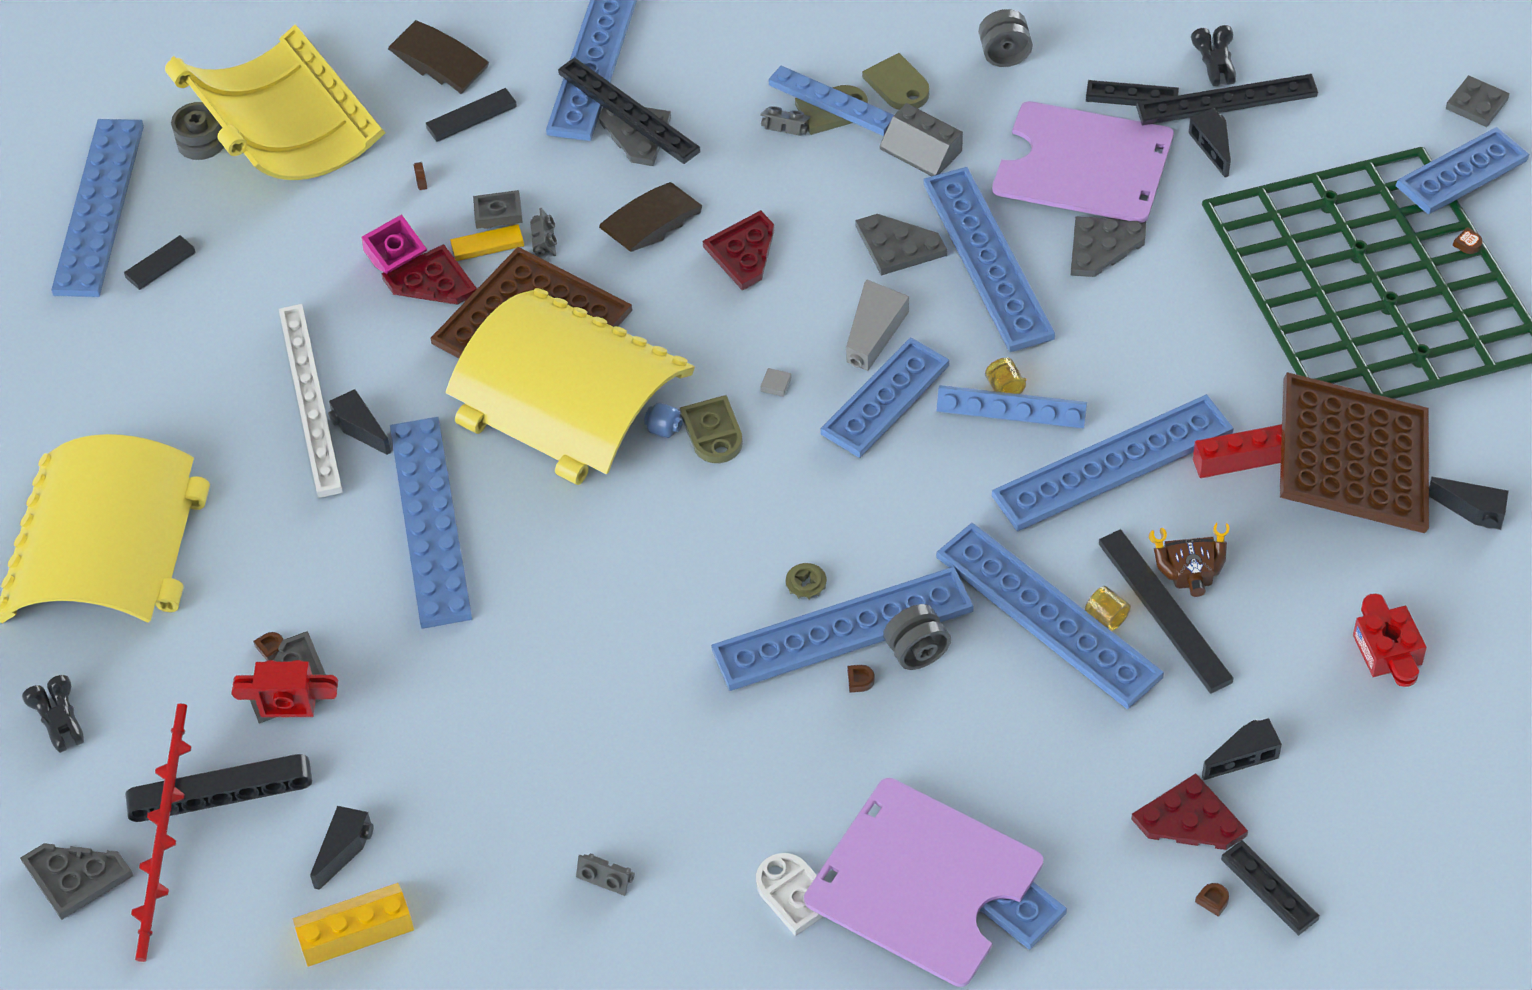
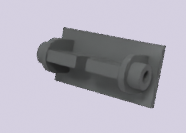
M770 106L760 115L764 116L761 126H764L767 130L781 132L783 124H785V133L798 136L806 135L807 125L804 124L810 119V116L804 115L801 111L786 112L782 111L780 107Z
M539 208L540 215L533 216L530 221L531 234L534 237L532 238L533 252L537 256H543L546 252L550 251L553 256H556L555 245H557V240L553 229L555 228L554 219L550 214L547 215L542 208Z
M591 853L578 856L576 878L626 896L628 882L632 883L635 873L631 872V868H625L614 863L612 866H609V861L598 858Z

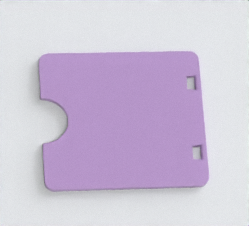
M1030 101L1024 102L1020 107L1012 134L1026 139L1030 143L1032 150L1028 155L1017 160H1001L993 182L992 191L995 195L1143 223L1149 218L1174 132L1166 126L1155 124L1142 125L1141 122ZM1155 148H1163L1162 154L1154 152ZM1141 194L1149 195L1148 200H1140Z
M885 778L880 781L805 892L804 902L807 908L954 986L964 987L970 983L992 948V943L980 933L977 927L976 918L979 910L986 903L995 899H1012L1021 902L1043 867V857L1038 851L893 778ZM877 804L881 809L876 817L867 815L873 805ZM830 869H833V871L837 872V875L829 883L824 878Z

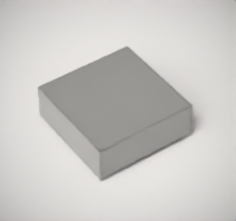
M768 368L760 386L761 392L784 397L791 381V373Z

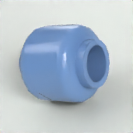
M656 403L653 407L650 406L644 419V424L647 425L650 433L665 438H670L675 432L678 433L683 423L677 408L662 403Z

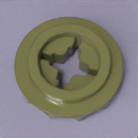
M802 563L788 571L785 581L790 594H795L798 599L807 597L810 600L814 595L819 596L821 591L826 588L827 578L825 572L819 566L811 563ZM810 576V583L802 587V581L804 582Z

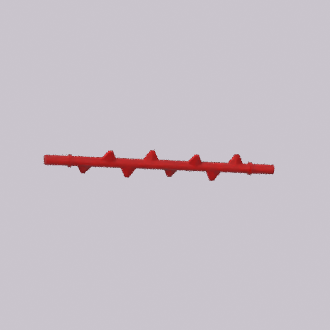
M182 703L177 704L174 725L171 728L172 737L167 764L155 769V774L165 779L160 809L149 812L147 818L157 825L152 858L139 865L141 870L149 874L144 905L132 909L131 915L141 922L140 929L138 930L139 938L135 960L139 962H145L147 959L150 936L153 934L151 929L156 899L167 896L169 893V889L159 883L164 851L176 846V840L167 835L171 805L184 799V793L175 787L179 756L190 752L192 748L191 745L182 740L185 734L184 725L187 713V705Z

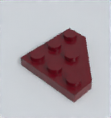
M760 210L703 240V248L739 288L744 290L763 278L774 234V223Z
M444 244L419 255L388 274L381 273L383 281L393 295L458 305L466 301L477 289Z
M1196 773L1138 809L1131 816V820L1148 839L1154 840L1167 838L1176 840V843L1198 846V843L1214 845L1215 849L1227 850L1248 835V830Z

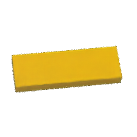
M519 224L450 239L456 261L524 246Z

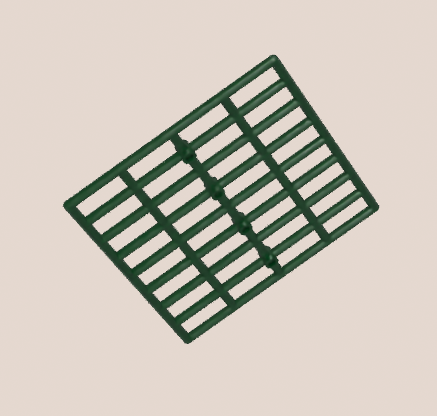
M1424 147L1400 151L1202 201L1203 209L1297 375L1309 377L1300 361L1347 349L1357 368L1314 379L1334 384L1362 376L1372 394L1397 399L1532 363V353L1495 363L1485 347V344L1530 333L1532 336V318L1485 243L1483 242L1481 249L1474 254L1456 251L1433 258L1429 256L1421 243L1423 240L1463 231L1467 227L1478 233L1458 200L1446 206L1449 205L1459 222L1415 233L1405 216L1424 212V210L1417 204L1400 208L1390 192L1399 190L1396 187L1397 180L1385 183L1375 168L1419 157L1422 163L1426 165L1432 159ZM1366 170L1375 186L1337 195L1336 192L1327 190L1322 180ZM1312 183L1321 199L1277 210L1268 193ZM1381 194L1390 210L1346 221L1337 205ZM1258 196L1267 212L1222 223L1214 207ZM1321 209L1324 213H1330L1336 224L1292 235L1282 218ZM1396 219L1405 235L1367 245L1366 242L1356 239L1352 229ZM1273 221L1282 237L1236 248L1228 232ZM1342 232L1351 249L1306 260L1297 243ZM1411 244L1421 261L1376 272L1367 255ZM1287 246L1296 263L1251 274L1242 257ZM1481 255L1491 272L1446 283L1436 266ZM1351 259L1354 263H1360L1366 273L1365 275L1321 286L1312 268ZM1427 269L1436 286L1398 296L1395 292L1387 291L1382 280ZM1302 271L1311 288L1265 299L1256 282ZM1497 281L1507 298L1462 309L1452 292ZM1372 283L1381 300L1336 312L1326 294ZM1442 295L1452 312L1407 324L1397 306ZM1317 297L1326 314L1280 326L1271 308ZM1513 307L1522 320L1523 325L1479 336L1468 318ZM1381 310L1383 314L1391 315L1397 327L1351 338L1341 320ZM1458 321L1469 339L1429 349L1427 345L1419 344L1413 332ZM1332 323L1341 341L1295 352L1286 334ZM1403 335L1413 353L1367 365L1357 347ZM1474 347L1485 365L1439 377L1429 359ZM1412 363L1415 367L1422 368L1429 379L1383 392L1373 373Z

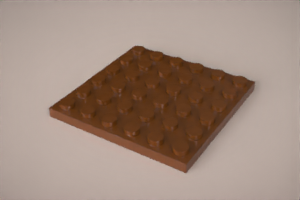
M517 247L430 339L431 344L460 358L474 333L498 306L517 294L532 291L535 288L547 291L548 295L553 298L566 300L568 302L567 305L573 308L578 307L586 310L587 314L592 317L603 318L607 321L608 325L618 327L632 312V304Z
M1287 372L1283 378L1280 498L1426 533L1429 529V408Z

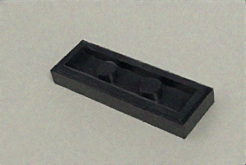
M179 235L124 272L125 278L140 290L196 253L195 248Z

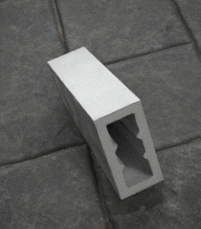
M870 280L864 282L846 346L847 363L867 371L870 369L909 313V296Z

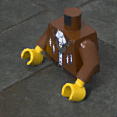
M1217 523L1214 525L1213 533L1217 536V541H1214L1213 537L1165 541L1163 546V541L1167 537L1166 530L1160 528L1161 539L1155 538L1154 530L1150 531L1149 539L1156 545L1153 549L1158 570L1169 580H1173L1176 588H1189L1190 594L1193 597L1204 595L1206 592L1205 586L1212 585L1213 577L1220 574L1226 562L1227 542L1224 541V538L1230 529L1228 523L1225 525V533L1222 534L1217 531Z

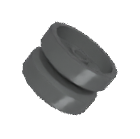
M1001 9L992 12L980 23L978 33L985 58L990 64L998 67H1010L1021 63L1031 53L1033 43L1025 16L1019 11Z
M203 102L186 104L173 114L171 126L178 150L184 157L192 160H204L215 156L224 148L217 137L222 126Z
M926 604L913 605L902 610L887 623L883 631V638L894 651V655L900 665L907 670L921 669L932 664L947 651L951 644L950 634L944 625L940 623V619L933 608Z

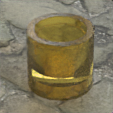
M1008 357L992 362L985 371V377L995 392L1021 394L1026 387V378L1022 377L1013 360Z
M1102 586L1096 590L1085 606L1086 612L1111 631L1117 629L1125 621L1131 609V605L1107 586Z

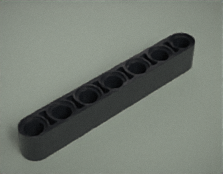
M295 754L176 778L175 787L184 793V799L172 803L170 816L305 789L312 784L309 758L304 754ZM164 781L132 787L126 791L127 816L130 821H148V813L160 809Z

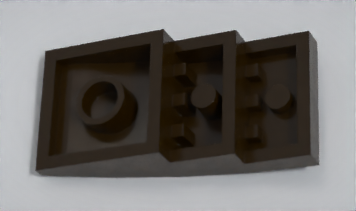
M417 20L388 47V50L423 76L427 73L441 85L446 82L460 94L489 65V61L471 48L440 30Z
M669 182L627 203L601 222L599 228L632 252L663 241L666 232L682 227L685 218L701 213L702 205L675 184Z

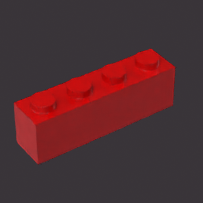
M1282 424L1195 441L1193 462L1199 478L1281 463Z

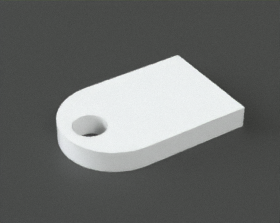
M779 853L766 858L758 867L756 873L757 890L764 901L796 936L824 917L807 908L804 902V894L817 875L800 857L789 853ZM772 866H779L783 869L777 875L768 872Z

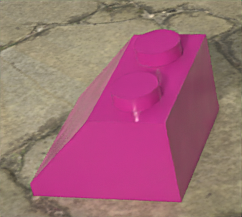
M402 214L361 237L363 251L373 265L386 274L427 251V248Z

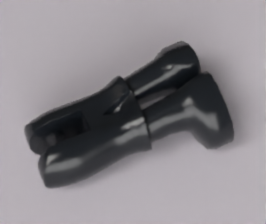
M1228 25L1219 26L1214 30L1212 42L1210 31L1207 28L1196 29L1191 34L1192 44L1201 52L1203 56L1202 61L1207 67L1208 77L1213 86L1220 85V73H1224L1227 85L1236 82V72L1231 61V52L1228 51V45L1233 40V30Z
M66 675L55 676L47 683V689L56 707L51 708L44 687L40 685L31 686L22 694L24 703L28 707L37 710L40 714L41 722L46 726L50 740L59 753L67 750L64 745L65 741L61 736L65 732L71 731L70 735L76 745L84 743L83 731L75 718L74 707L69 703L68 696L72 686L69 677Z

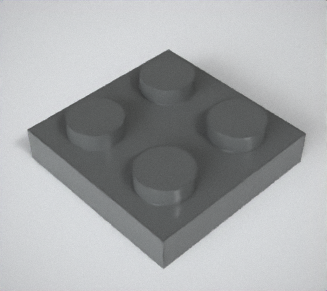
M1468 75L1448 100L1446 109L1487 127L1508 101L1510 93Z
M519 190L473 196L476 229H489L494 226H512L517 223H523Z

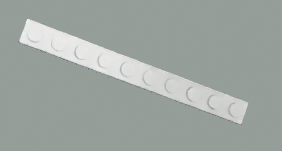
M298 304L280 308L279 313L318 498L343 493L303 305Z

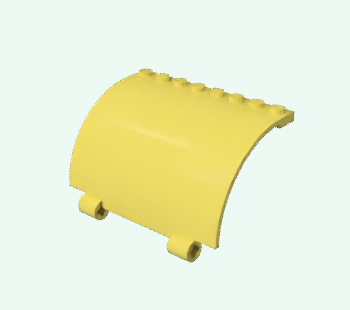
M296 25L292 26L279 38L280 42L272 49L254 60L235 67L215 70L201 69L187 65L182 59L175 56L166 64L165 71L175 85L179 88H185L190 85L222 126L217 137L231 156H238L244 153L255 168L274 178L303 180L330 173L359 157L385 134V131Z
M535 288L532 291L523 292L509 298L485 319L461 354L450 378L446 393L465 403L456 413V424L476 434L481 433L488 424L559 460L555 468L556 475L576 485H580L588 474V465L605 474L609 473L614 457L626 432L647 401L657 390L674 377L681 379L692 376L695 366L687 363L688 360L684 357L672 356L663 347L652 346L642 337H633L627 334V330L624 328L608 325L605 319L592 317L587 314L586 310L578 307L573 308L567 305L568 302L566 300L553 298L548 295L547 291Z
M115 434L80 437L63 443L48 454H43L38 463V466H40L39 472L32 482L34 486L32 494L26 502L28 506L26 514L20 522V526H22L21 531L14 541V554L8 561L9 570L1 584L3 590L0 596V623H4L15 616L19 608L48 601H76L101 605L125 612L147 623L151 621L155 605L158 609L165 612L177 611L184 586L180 581L173 579L172 575L189 510H200L205 507L210 483L205 478L198 476L189 478L194 457L157 441Z

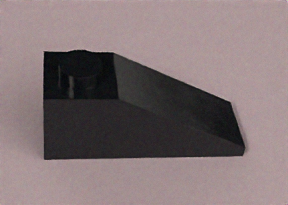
M1215 108L1190 117V136L1224 177H1228L1231 158L1227 123L1224 116L1220 115Z
M356 389L329 401L331 411L328 412V415L334 426L338 424L343 433L386 455L391 453L388 437Z
M1431 476L1429 485L1430 498L1474 525L1501 530L1506 512L1508 490Z
M1270 719L1253 720L1241 727L1204 761L1203 780L1279 759L1282 743Z
M337 806L310 874L314 889L320 890L364 848L366 840L372 837L374 825L370 821L368 812Z

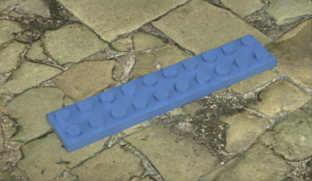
M590 0L570 60L575 57L604 79L611 82L637 0ZM563 78L546 128L547 135L591 141L602 105Z
M97 120L51 289L53 296L100 297L144 128L142 120Z
M968 167L924 178V187L1009 353L1055 340V332Z
M1206 394L992 490V497L1018 532L1193 453L1194 444L1197 440L1233 434L1234 428Z
M439 417L390 425L421 629L472 620Z
M970 523L936 552L937 559L949 568L954 567L961 578L1126 709H1129L1163 679L1164 672L974 523Z
M951 567L712 644L711 647L729 691L885 641L883 631L887 623L902 610L913 605H930L939 617L940 622L973 612V604L955 568Z

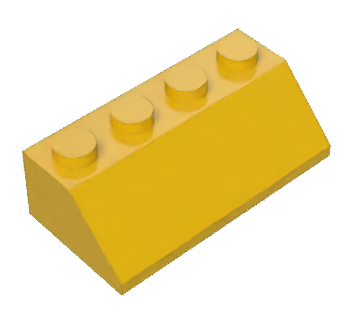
M399 883L292 918L308 967L414 931L411 916Z

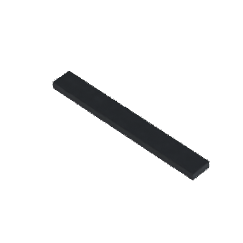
M575 57L558 69L561 77L681 163H687L700 153V146Z
M1312 74L1141 101L1137 102L1136 108L1141 124L1148 125L1190 118L1212 108L1221 113L1317 97L1318 90Z
M1119 529L1100 538L1099 546L1211 694L1232 684L1234 679L1124 532Z

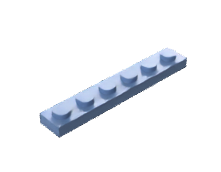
M782 65L769 78V86L882 136L885 135L894 116L889 112Z
M939 385L936 411L1084 428L1087 402Z

